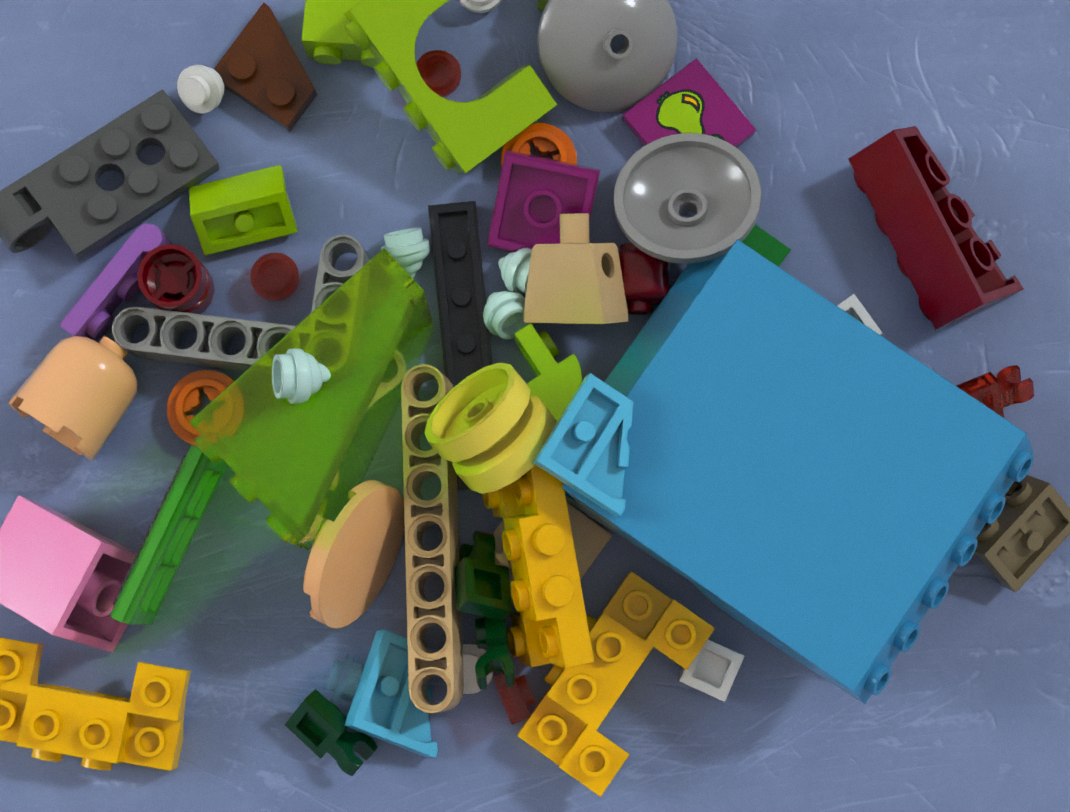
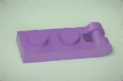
M148 223L140 225L61 321L59 326L73 336L88 337L90 339L100 338L113 322L112 313L123 300L129 301L140 290L137 277L140 262L148 252L158 246L172 244L171 241L156 225Z

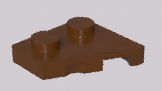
M263 2L214 70L221 76L225 89L290 132L317 96V93L272 10Z

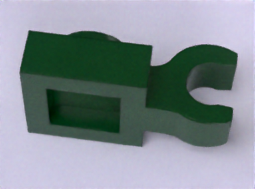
M476 530L473 533L474 545L462 544L460 548V562L455 566L457 611L502 621L512 611L509 571L507 567L495 565L494 535Z
M487 617L475 619L478 649L487 648V652L477 660L475 665L478 687L480 690L487 689L486 677L493 671L502 672L505 675L506 686H513L515 682L514 664L509 657L505 618L502 621Z
M316 689L304 699L285 724L319 758H322L328 752L337 761L341 770L350 776H353L363 764L362 760L353 751L359 753L367 761L378 748L374 740L368 735L348 732V727L344 726L347 717L340 712L334 703L328 701Z

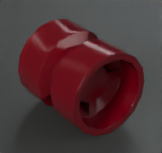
M174 244L161 245L148 252L140 262L137 274L139 288L144 296L158 309L201 314L205 312L212 302L215 291L213 278L199 259L185 247Z

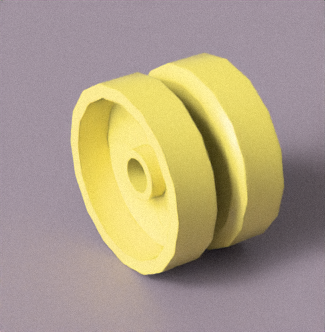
M500 362L485 366L463 379L436 405L427 420L424 432L429 444L444 460L452 462L456 474L470 490L481 494L498 491L515 482L535 466L532 463L557 423L553 414L539 397L530 395L531 390L527 383L511 364Z

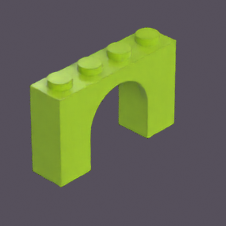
M362 0L344 13L350 22L344 27L361 51L367 47L379 63L374 67L376 74L390 91H393L395 88L398 89L408 103L403 107L404 113L418 131L424 128L428 131L436 143L431 147V150L447 171L454 168L457 173H467L557 105L530 65L517 68L472 101L455 102L439 96L427 86L418 71L415 60V42L424 21L449 0Z

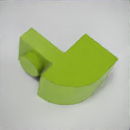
M530 323L514 333V342L537 376L527 383L531 390L530 395L538 396L553 414L556 421H558L582 383L580 364L575 354L570 355L557 364L554 358L560 355L555 343L545 330L538 334Z

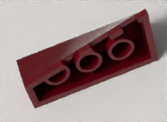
M916 126L892 130L848 158L854 169V180L858 188L867 195L876 212L875 220L879 229L888 236L897 253V264L901 272L910 279L919 296V307L923 315L932 322L935 330L957 322L1024 290L1015 275L1006 279L995 261L1002 255L992 240L984 243L972 228V218L975 214L965 200L949 193L945 186L949 184L950 177Z

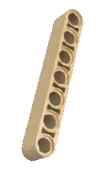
M420 364L406 372L401 385L408 684L410 699L416 708L426 713H440L450 711L456 707L461 701L464 691L462 613L457 611L455 566L460 562L457 474L452 466V462L444 460L434 448L423 451L420 448L419 441L420 436L425 431L428 418L436 405L453 388V384L437 368L432 365ZM427 380H437L439 387L435 397L428 401H420L418 396L420 386ZM438 476L442 484L440 493L432 500H424L421 495L423 482L428 477ZM439 525L443 533L442 542L436 549L427 551L422 542L423 533L428 527ZM438 574L444 581V592L436 601L430 602L424 595V583L430 576ZM438 624L445 631L446 641L441 650L433 653L426 646L425 634L431 626ZM435 675L443 678L447 685V695L439 704L430 701L426 692L427 683Z

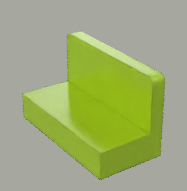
M281 165L189 188L190 216L204 256L298 232L295 216L286 191L285 176Z

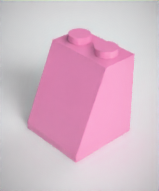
M18 495L0 528V604L51 635L113 653L128 624L113 619L110 614L139 553L47 506Z

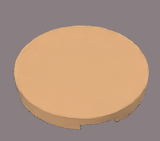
M377 480L362 482L348 491L350 501L344 506L334 522L329 519L324 521L308 558L303 590L304 593L310 595L312 608L309 612L311 614L310 617L331 628L338 629L348 626L370 607L386 583L400 550L405 528L404 500L396 488Z

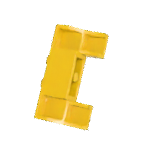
M536 465L518 480L498 491L483 493L482 498L485 507L492 509L493 517H501L504 520L505 530L502 532V543L505 555L511 561L514 581L511 582V595L514 606L519 611L510 614L512 627L507 628V642L511 655L518 657L519 663L529 667L551 663L566 669L593 663L594 657L565 490L562 488L563 482Z
M632 571L624 578L598 618L595 619L591 615L587 616L594 662L566 669L553 665L544 678V681L551 686L517 733L519 738L556 763L559 768L600 797L630 754L598 732L597 729L652 648H655L687 670L715 630L706 621L676 600L670 599Z
M0 636V741L17 743L19 747L33 749L31 757L40 760L60 762L63 759V754L81 757V766L97 770H111L113 763L118 764L121 762L168 771L178 768L184 738V712L191 670L138 662L130 698L47 683L38 684L39 667L44 644L2 638Z

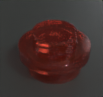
M433 50L423 54L416 62L424 82L439 96H448L459 86L461 68L459 62L452 54L442 50Z
M268 253L261 256L254 263L250 278L253 288L261 297L270 301H280L288 298L295 292L300 276L296 264L290 257L282 253Z

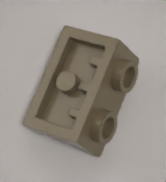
M1026 475L1020 482H1013L1004 496L1006 502L1003 511L994 523L985 524L976 538L978 544L974 552L1005 588L1015 593L1070 534L1069 506L1050 483Z

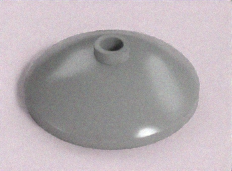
M549 0L539 23L537 36L538 55L542 69L551 85L571 103L596 112H616L628 109L656 90L670 71L677 48V25L673 9L668 0ZM620 34L624 40L623 47L619 51L613 52L610 46L611 40L614 36Z
M698 133L670 135L645 145L625 163L618 175L614 189L615 214L625 236L644 253L672 263L705 262L728 253L737 239L742 242L751 232L758 219L761 207L760 180L750 160L732 144L717 137ZM686 212L695 214V216L689 218L681 217Z

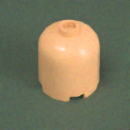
M71 336L62 339L53 347L8 404L25 419L29 415L45 425V428L42 430L44 433L80 456L83 454L87 459L93 461L132 404L137 394V379L133 369L124 361L128 352L113 340L103 336L98 343L88 337Z

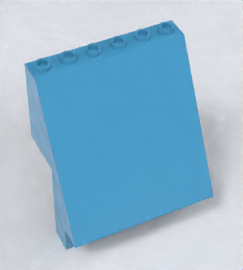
M737 239L728 253L705 262L689 263L605 380L606 384L634 402L632 427L628 430L627 437L630 453L628 468H625L622 499H626L622 515L618 517L613 516L564 483L562 488L565 490L568 503L688 579L721 612L863 704H866L872 694L876 696L885 688L892 673L890 666L900 651L907 652L913 646L921 629L918 624L929 608L935 609L941 604L949 589L947 581L958 565L963 567L972 558L978 544L977 536L986 523L992 524L1000 516L1006 502L1005 494L1014 481L1020 482L1026 477L1033 464L1034 456L1032 455L1033 450L1026 432Z

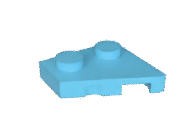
M588 374L583 379L532 463L613 516H621L625 510L626 499L622 498L625 468H628L630 446L627 437L628 430L632 427L634 402L593 374Z
M385 629L377 630L344 726L426 758H436L438 747L437 741L431 740L429 713L416 708L409 695L407 638ZM427 683V696L433 702L432 690Z

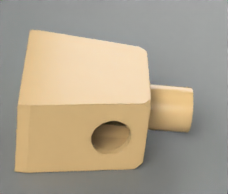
M589 213L560 214V243L535 244L532 248L523 323L611 324L628 322V309L618 247L615 243L589 242Z

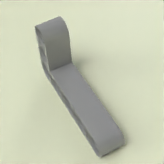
M344 234L328 239L320 253L309 327L144 307H128L115 317L112 324V335L122 348L142 359L272 375L274 349L282 341H293L294 348H299L304 352L312 354L318 363H321L322 353L327 348L338 346L342 347L343 355L338 364L327 367L331 373V378L327 382H341L352 375L357 365L371 274V262L360 242L354 237ZM345 253L357 254L356 264L347 271L335 270V263L341 255ZM339 299L350 301V308L345 316L339 319L328 317V309L333 302ZM143 323H148V336L142 342L133 343L132 334L135 328ZM189 329H196V342L187 349H180L179 339L181 335ZM245 335L246 343L241 352L235 355H227L226 345L233 336Z

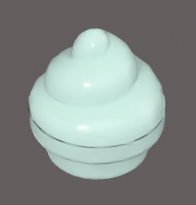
M408 228L384 234L385 246L381 247L383 257L388 259V263L392 267L399 269L403 276L412 279L415 273L422 267L423 259L429 254V240L423 238L421 228Z
M522 248L516 252L509 253L505 258L499 259L498 266L501 270V277L508 291L518 292L522 296L526 294L532 249Z
M509 291L493 292L489 295L484 307L483 318L485 326L492 334L503 339H513L514 333L530 324L523 323L524 296L518 292Z
M288 349L286 354H276L273 358L272 386L277 399L287 398L291 404L307 402L311 394L317 393L321 389L322 383L327 382L331 378L328 368L318 363L312 354L304 352L302 349Z

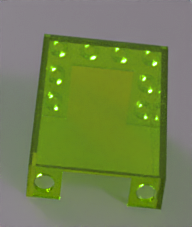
M383 248L190 421L192 426L200 433L193 440L194 443L214 464L222 458L236 473L229 479L231 484L249 503H252L257 498L260 499L272 513L265 521L284 542H290L294 546L297 544L300 548L304 547L308 551L313 546L324 521L329 519L334 522L344 506L350 501L348 491L362 483L401 402L403 377L408 370L419 364L435 330L424 290L390 253ZM292 348L302 349L304 352L312 354L318 363L325 365L331 373V378L327 382H323L321 389L317 393L311 394L309 400L305 403L291 404L287 398L277 399L272 386V363L276 354H286L287 350Z

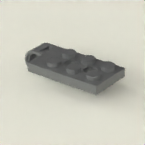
M162 89L0 191V238L11 252L18 253L38 244L48 235L53 225L76 258L80 260L186 192L192 186L217 172L219 164ZM148 145L159 146L165 151L163 159L154 165L142 163L138 159V154L142 148ZM114 170L124 175L123 184L116 190H103L97 185L99 177L106 171Z

